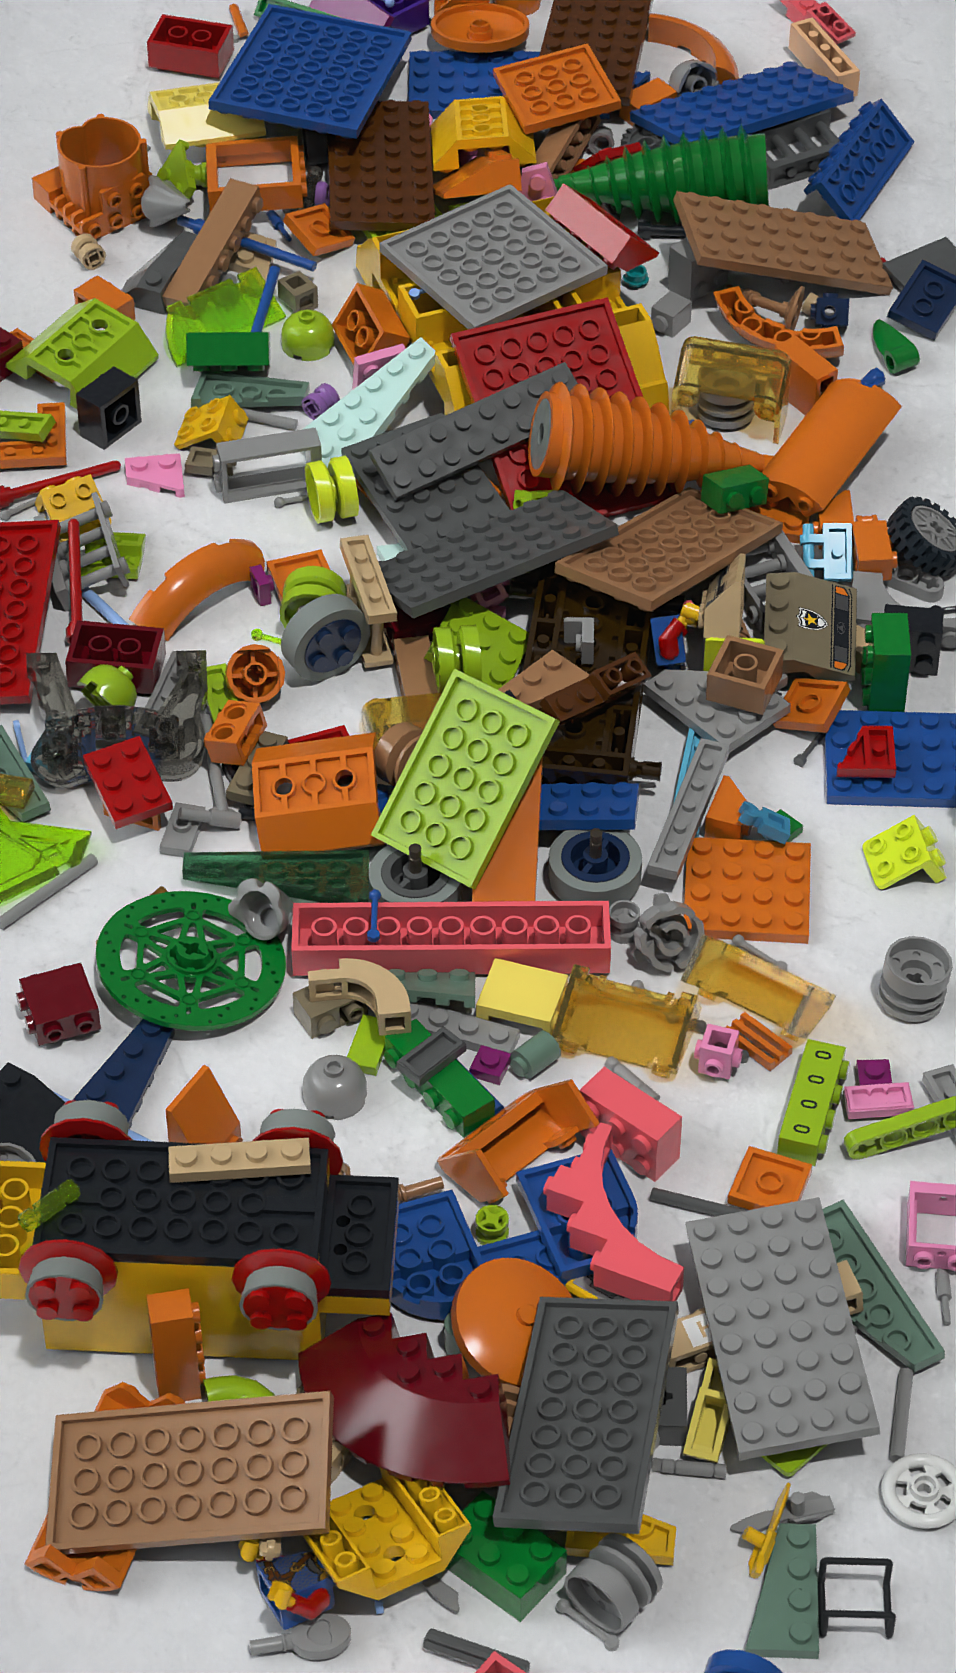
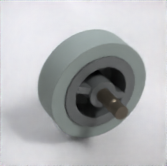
M411 844L409 846V855L387 845L371 861L369 867V893L374 889L379 890L381 898L378 902L461 901L462 883L422 863L421 846L419 844Z

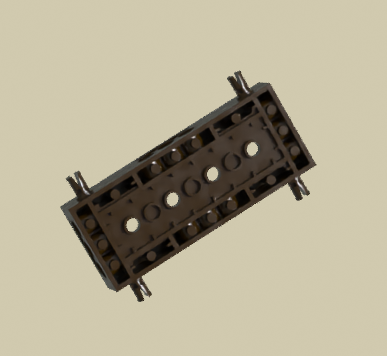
M560 559L541 566L539 580L534 582V584L511 580L509 598H532V600H535L523 671L551 650H554L588 674L636 652L647 668L652 638L650 619L654 618L657 611L660 610L680 613L685 601V595H678L651 612L640 610L638 606L625 601H618L611 595L593 591L584 584L569 581L566 577L556 574L555 562ZM564 618H594L593 664H581L582 652H576V643L564 642ZM643 684L597 712L573 724L570 721L557 727L543 754L542 784L631 783L633 778L636 777L660 781L662 762H638L634 757L644 693ZM543 708L537 709V710H539V711L545 713V711L543 710ZM578 729L580 732L570 733L567 730Z

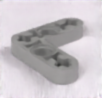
M897 553V568L892 569V580L883 581L884 585L925 602L934 603L941 600L944 593V581L942 578L932 576L929 572L925 573L922 569L905 563V558L903 557L905 553ZM909 576L912 578V580L904 581L899 579L898 577Z

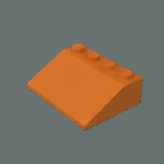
M484 150L485 155L476 156L459 169L433 184V193L443 199L485 195L509 184L518 191H522L519 159L513 157L511 153L504 152V150Z

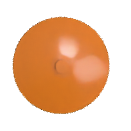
M460 4L443 9L433 16L431 20V35L436 42L450 49L473 53L497 52L523 43L529 36V20L522 12L500 4Z
M498 1258L479 1265L459 1285L451 1307L453 1335L464 1358L481 1376L498 1374L501 1383L521 1387L540 1297L573 1298L563 1283L552 1273L527 1260Z

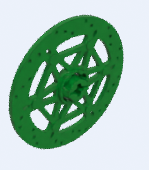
M195 891L158 893L126 905L116 912L103 927L97 940L95 953L96 967L100 980L109 994L121 1006L149 1022L173 1029L190 1031L227 1028L245 1022L265 1010L274 1001L282 988L286 971V956L278 936L270 940L256 939L247 932L242 922L229 914L228 906L232 900L218 895ZM182 912L184 914L182 918L150 928L141 925L142 922L159 915ZM202 915H212L228 921L241 929L244 934L235 935L203 919ZM190 927L195 928L197 937L187 936ZM182 928L180 936L177 939L161 934L170 930ZM204 930L223 939L206 941ZM125 939H131L138 943L136 968L124 970L120 961V949ZM153 941H156V942H159V943H162V944H165V945H168V946H167L165 949H163V948H161L159 945H157L156 943H154ZM232 947L222 953L216 951V949ZM144 949H149L159 958L147 964L143 963ZM252 949L258 950L262 962L261 974L257 981L245 977V952ZM238 956V971H234L223 962ZM161 966H164L166 969L165 971L149 973ZM220 971L230 979L215 975L214 973ZM175 978L178 990L159 981ZM204 981L221 986L200 992ZM185 983H195L192 993H187ZM145 984L179 1001V1006H171L159 1002L144 994L137 986ZM231 992L242 995L241 998L222 1006L204 1009L198 1007V1003Z

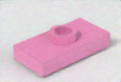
M909 1082L844 1087L843 1095L848 1119L896 1116L914 1110Z

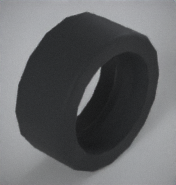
M302 128L307 164L328 163L327 135L318 133L315 130Z

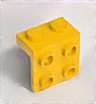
M231 395L221 399L215 398L199 408L194 406L187 410L174 445L177 449H182L212 438L215 443L239 440L243 436L249 418Z
M89 474L84 477H73L58 486L51 485L39 491L35 506L39 513L46 511L50 520L62 522L95 508L92 493L97 492L101 502L103 500L92 475ZM99 519L80 526V535L100 527ZM68 532L60 534L59 541L61 543L68 540Z

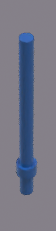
M181 215L177 218V225L189 228L195 234H198L206 220L200 218L195 220ZM244 236L241 240L240 247L312 272L316 270L317 262Z

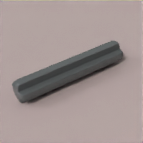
M433 1628L429 1629L424 1638L423 1647L426 1650L480 1668L495 1651L524 1672L529 1673L530 1663L527 1660Z

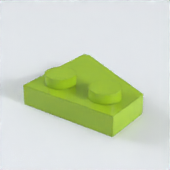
M179 139L167 160L159 169L157 177L162 181L168 180L172 182L190 200L196 190V185L192 175V161L186 158L185 151L189 149V143Z

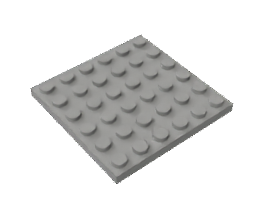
M511 184L379 243L380 252L467 329L510 320L600 278L608 272V265Z

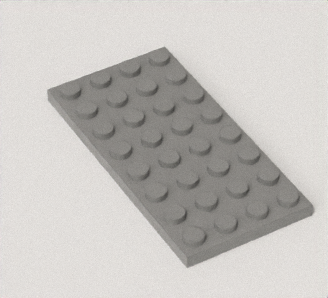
M820 1197L685 1222L739 1461L879 1435L880 1426Z

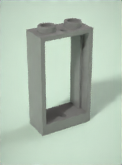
M316 427L216 443L217 455H212L214 470L218 472V476H214L216 493L222 494L224 504L306 491L305 466L228 479L227 464L306 451V463L322 461L321 443Z

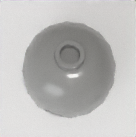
M692 59L684 61L675 67L670 75L669 85L678 92L676 97H680L685 92H696L702 90L705 86L719 85V81L716 80V74L718 73L711 64Z
M327 1055L316 1060L306 1071L303 1078V1102L308 1111H320L326 1116H334V1120H343L354 1116L365 1104L367 1096L365 1074L361 1067L349 1057Z

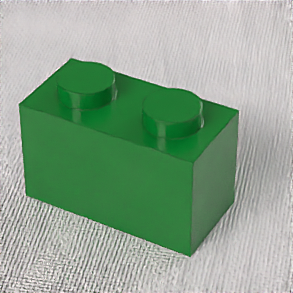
M751 465L703 474L700 500L719 514L763 505L767 502L769 478Z

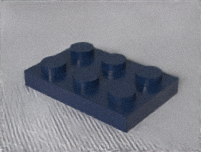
M922 259L889 309L887 317L935 340L956 308V275Z

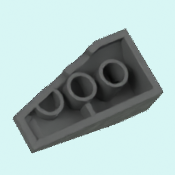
M183 231L126 281L121 291L134 298V307L163 315L166 314L162 295L198 234Z

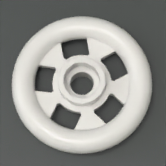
M917 1453L896 1460L887 1469L882 1480L881 1492L886 1507L897 1519L910 1526L927 1529L944 1526L956 1519V1467L952 1463L936 1455ZM923 1467L925 1473H919L911 1477L910 1469ZM942 1474L950 1482V1485L944 1488L936 1478ZM896 1484L907 1485L906 1495L896 1494ZM924 1490L927 1491L929 1494H923L919 1491ZM941 1497L950 1502L943 1510L935 1506L939 1503ZM914 1504L918 1507L926 1508L924 1514L911 1511L909 1509L910 1505Z

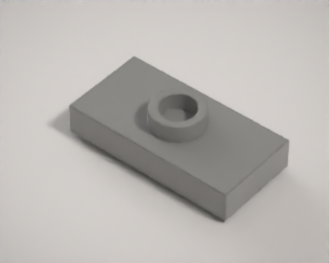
M176 802L160 843V853L190 858L203 822L180 820L178 812L180 807L199 810L206 809L203 806Z

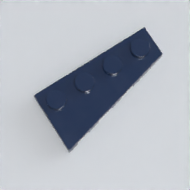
M142 1019L73 1100H93L116 1104L119 1111L126 1116L130 1129L132 1119L143 1103L142 1098L147 1087L150 1088L154 1080L155 1070L158 1065H161L173 1040L175 1029Z

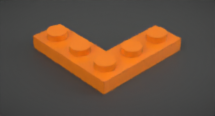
M65 402L37 404V413L52 414L56 421L43 442H0V469L67 465Z

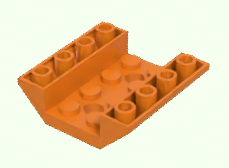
M376 732L256 748L252 760L254 813L264 861L385 845L383 841L371 836L381 815L378 805L375 748L378 744ZM344 775L353 777V781L348 786L343 787L337 784L339 778ZM284 783L292 784V789L289 793L285 795L277 793L280 785Z

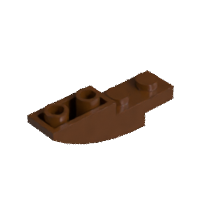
M636 652L592 671L587 678L544 697L539 704L547 715L560 721L558 727L570 721L573 724L626 695L649 680L652 675Z

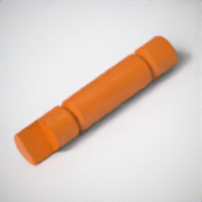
M231 4L229 11L239 37L242 38L249 35L238 5Z

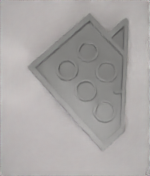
M663 670L643 683V692L702 738L729 744L730 752L790 713L791 704L775 693L787 685L788 676L786 674H782L763 715L706 700L707 674L709 671Z

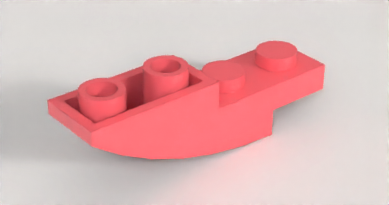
M780 0L788 8L786 16L793 23L813 18L837 45L856 35V32L826 1L819 4L816 0Z

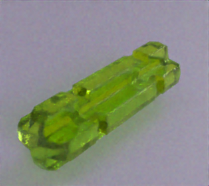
M71 1179L64 1181L58 1186V1191L53 1189L32 1205V1210L27 1208L18 1215L19 1225L26 1232L33 1231L40 1225V1220L45 1222L66 1207V1201L70 1204L80 1196L78 1185Z

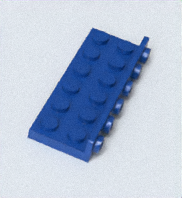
M882 98L874 103L869 101L858 110L860 114L849 122V129L838 137L840 141L828 151L830 155L819 163L818 167L820 169L808 178L809 184L804 189L806 195L817 190L823 200L827 202L840 219L860 220L915 142Z

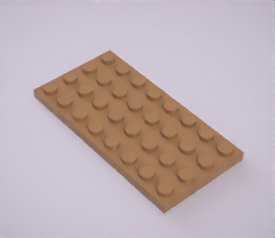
M677 191L673 201L697 265L888 296L893 289L887 272L882 268L883 262L866 223L860 220L852 221L840 219L836 216L828 217L816 215L812 212L793 211L789 208H774L765 204H750L741 200H726L717 196H702L693 192Z
M687 487L681 493L671 496L618 527L619 535L555 562V573L566 577L569 581L584 584L593 591L606 593L618 601H625L638 606L640 610L651 612L728 566L739 554H747L781 534L783 523L746 508L719 514L700 500L701 491Z
M331 1391L56 1415L46 1545L51 1544L65 1555L329 1533L333 1394Z

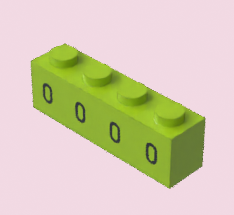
M807 1039L779 1134L777 1154L812 1164V1166H816L819 1154L825 1155L829 1135H825L826 1129L832 1130L836 1110H832L833 1104L839 1105L843 1086L839 1085L840 1079L846 1080L850 1061L844 1060L846 1047Z

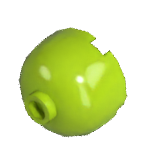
M300 310L291 314L286 319L281 332L283 351L291 358H293V354L301 356L302 361H315L328 356L330 348H334L335 345L332 323L323 313L315 310Z
M100 664L90 669L77 683L78 686H84L81 690L82 694L99 711L105 714L109 710L115 714L112 720L121 723L135 706L137 692L135 685L131 681L134 677L123 666L117 669L112 665Z

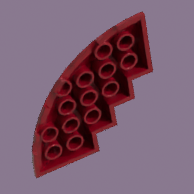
M390 1313V1316L375 1315L358 1318L298 1353L299 1374L304 1393L331 1391L334 1396L333 1440L350 1450L353 1457L366 1465L372 1463L377 1467L385 1469L388 1475L410 1482H413L415 1478L430 1481L432 1486L444 1487L445 1483H464L465 1488L511 1485L507 1400L498 1374L470 1378L462 1353L435 1358L427 1333L400 1337L392 1313Z

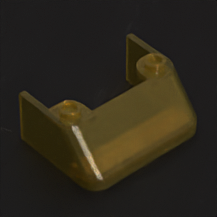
M697 336L688 337L683 342L672 392L671 414L675 410H682L683 407L695 406L700 399V393L754 401L753 409L756 416L762 420L774 422L773 443L778 444L787 418L791 359L788 354L780 350Z
M705 934L701 935L681 978V981L698 987L697 994L715 1001L718 996L777 1024V1026L782 1028L781 1035L798 1042L799 1037L806 1039L830 1009L836 997L834 993L747 951Z

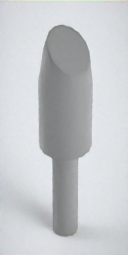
M938 1268L936 1278L938 1299L942 1301L944 1325H950L949 1300L952 1298L950 1278L945 1270Z

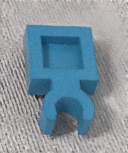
M747 801L742 803L738 810L741 813L738 818L739 822L747 826L753 825L757 827V833H760L767 840L777 841L785 845L790 837L789 818L765 807L759 810L755 805Z

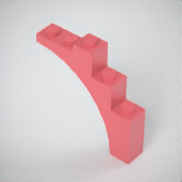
M600 1122L594 1134L589 1133L587 1135L583 1152L580 1157L576 1156L573 1159L571 1167L560 1165L554 1177L549 1176L543 1189V1194L547 1196L546 1210L569 1218L566 1231L570 1233V1248L593 1256L590 1264V1270L594 1271L593 1286L631 1300L677 1301L683 1289L684 1267L659 1256L640 1243L622 1225L609 1204L603 1187L602 1175L604 1165L612 1149V1126Z

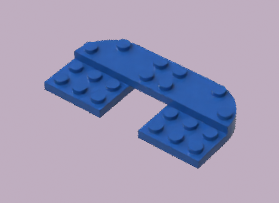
M611 1149L603 1169V1187L616 1216L622 1225L637 1239V1203ZM576 1156L516 1172V1182L538 1230L477 1247L453 1190L400 1203L391 1302L413 1315L445 1320L446 1316L451 1312L454 1295L462 1281L479 1265L498 1258H518L535 1263L552 1273L564 1286L569 1280L594 1274V1271L590 1270L593 1256L570 1248V1233L566 1231L569 1218L546 1210L547 1196L543 1194L547 1178L549 1176L554 1177L560 1165L570 1168Z

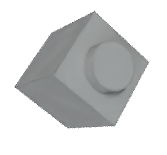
M669 291L651 307V320L654 330L673 338L691 322L692 301Z

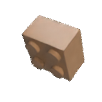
M727 635L707 674L706 700L763 715L782 677L784 650Z

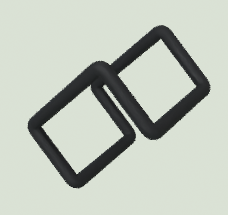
M824 1557L820 1560L818 1611L819 1634L821 1637L827 1635L829 1617L885 1619L886 1637L889 1639L893 1637L896 1615L892 1612L890 1582L893 1562L890 1559ZM827 1564L885 1566L883 1579L884 1611L826 1610L825 1575Z

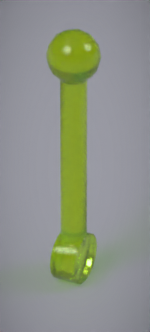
M261 629L251 631V637L255 641L263 639L281 645V638L263 634Z

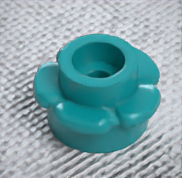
M643 265L631 269L623 275V281L632 288H640L649 280L647 269Z

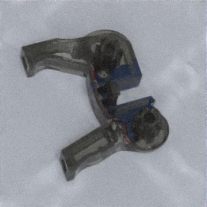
M206 650L176 651V675L180 679L158 711L125 705L77 709L57 653H26L27 677L37 690L38 707L45 724V730L31 752V767L35 774L44 782L61 788L93 782L83 762V755L96 751V740H128L140 736L161 780L164 782L185 780L194 775L202 765L205 751V731L201 719L207 707L208 695Z

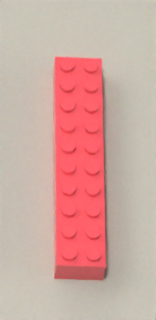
M609 901L378 902L377 930L380 932V939L377 942H370L367 939V932L371 929L372 902L293 903V976H308V971L338 969L339 959L343 958L365 960L380 965L387 970L402 969L405 972H418L422 969L450 972L454 969H465L469 972H475V974H489L494 959L497 958L561 974L610 973L611 936Z

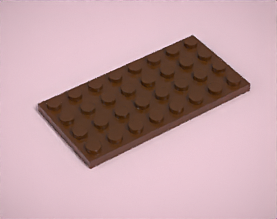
M554 0L539 56L588 43L621 99V106H630L653 0Z
M391 99L377 101L357 139H346L339 135L328 133L330 230L404 231L435 218L428 102L419 100L396 101Z

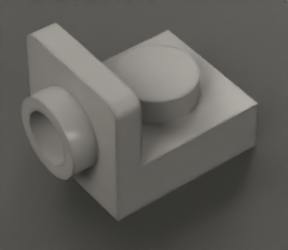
M566 617L564 618V642L576 643V652H582L581 664H593L594 618Z

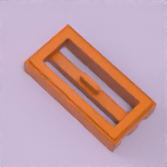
M746 1012L740 1015V1020H733L731 1027L728 1025L725 1027L739 1030L740 1033L750 1039L752 1043L739 1034L738 1048L746 1050L751 1058L769 1071L773 1070L792 1054L793 1046ZM762 1049L765 1050L767 1053H769V1054H770L771 1056H773L774 1058L772 1059L770 1056H768L766 1053H764V1052L761 1051V1050H762Z

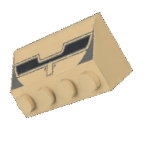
M739 554L728 566L710 580L708 589H703L698 617V629H704L703 638H726L727 635L740 638L744 611L746 554Z

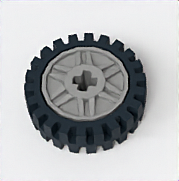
M918 496L916 498L909 497L888 519L887 527L889 528L887 531L892 536L890 538L892 543L898 544L896 547L898 552H904L905 555L903 557L907 561L911 559L913 561L912 565L916 568L921 566L923 572L928 573L930 571L932 576H949L956 570V519L954 517L950 518L947 510L941 511L940 505L937 503L932 505L929 499L925 498L923 500L922 497Z

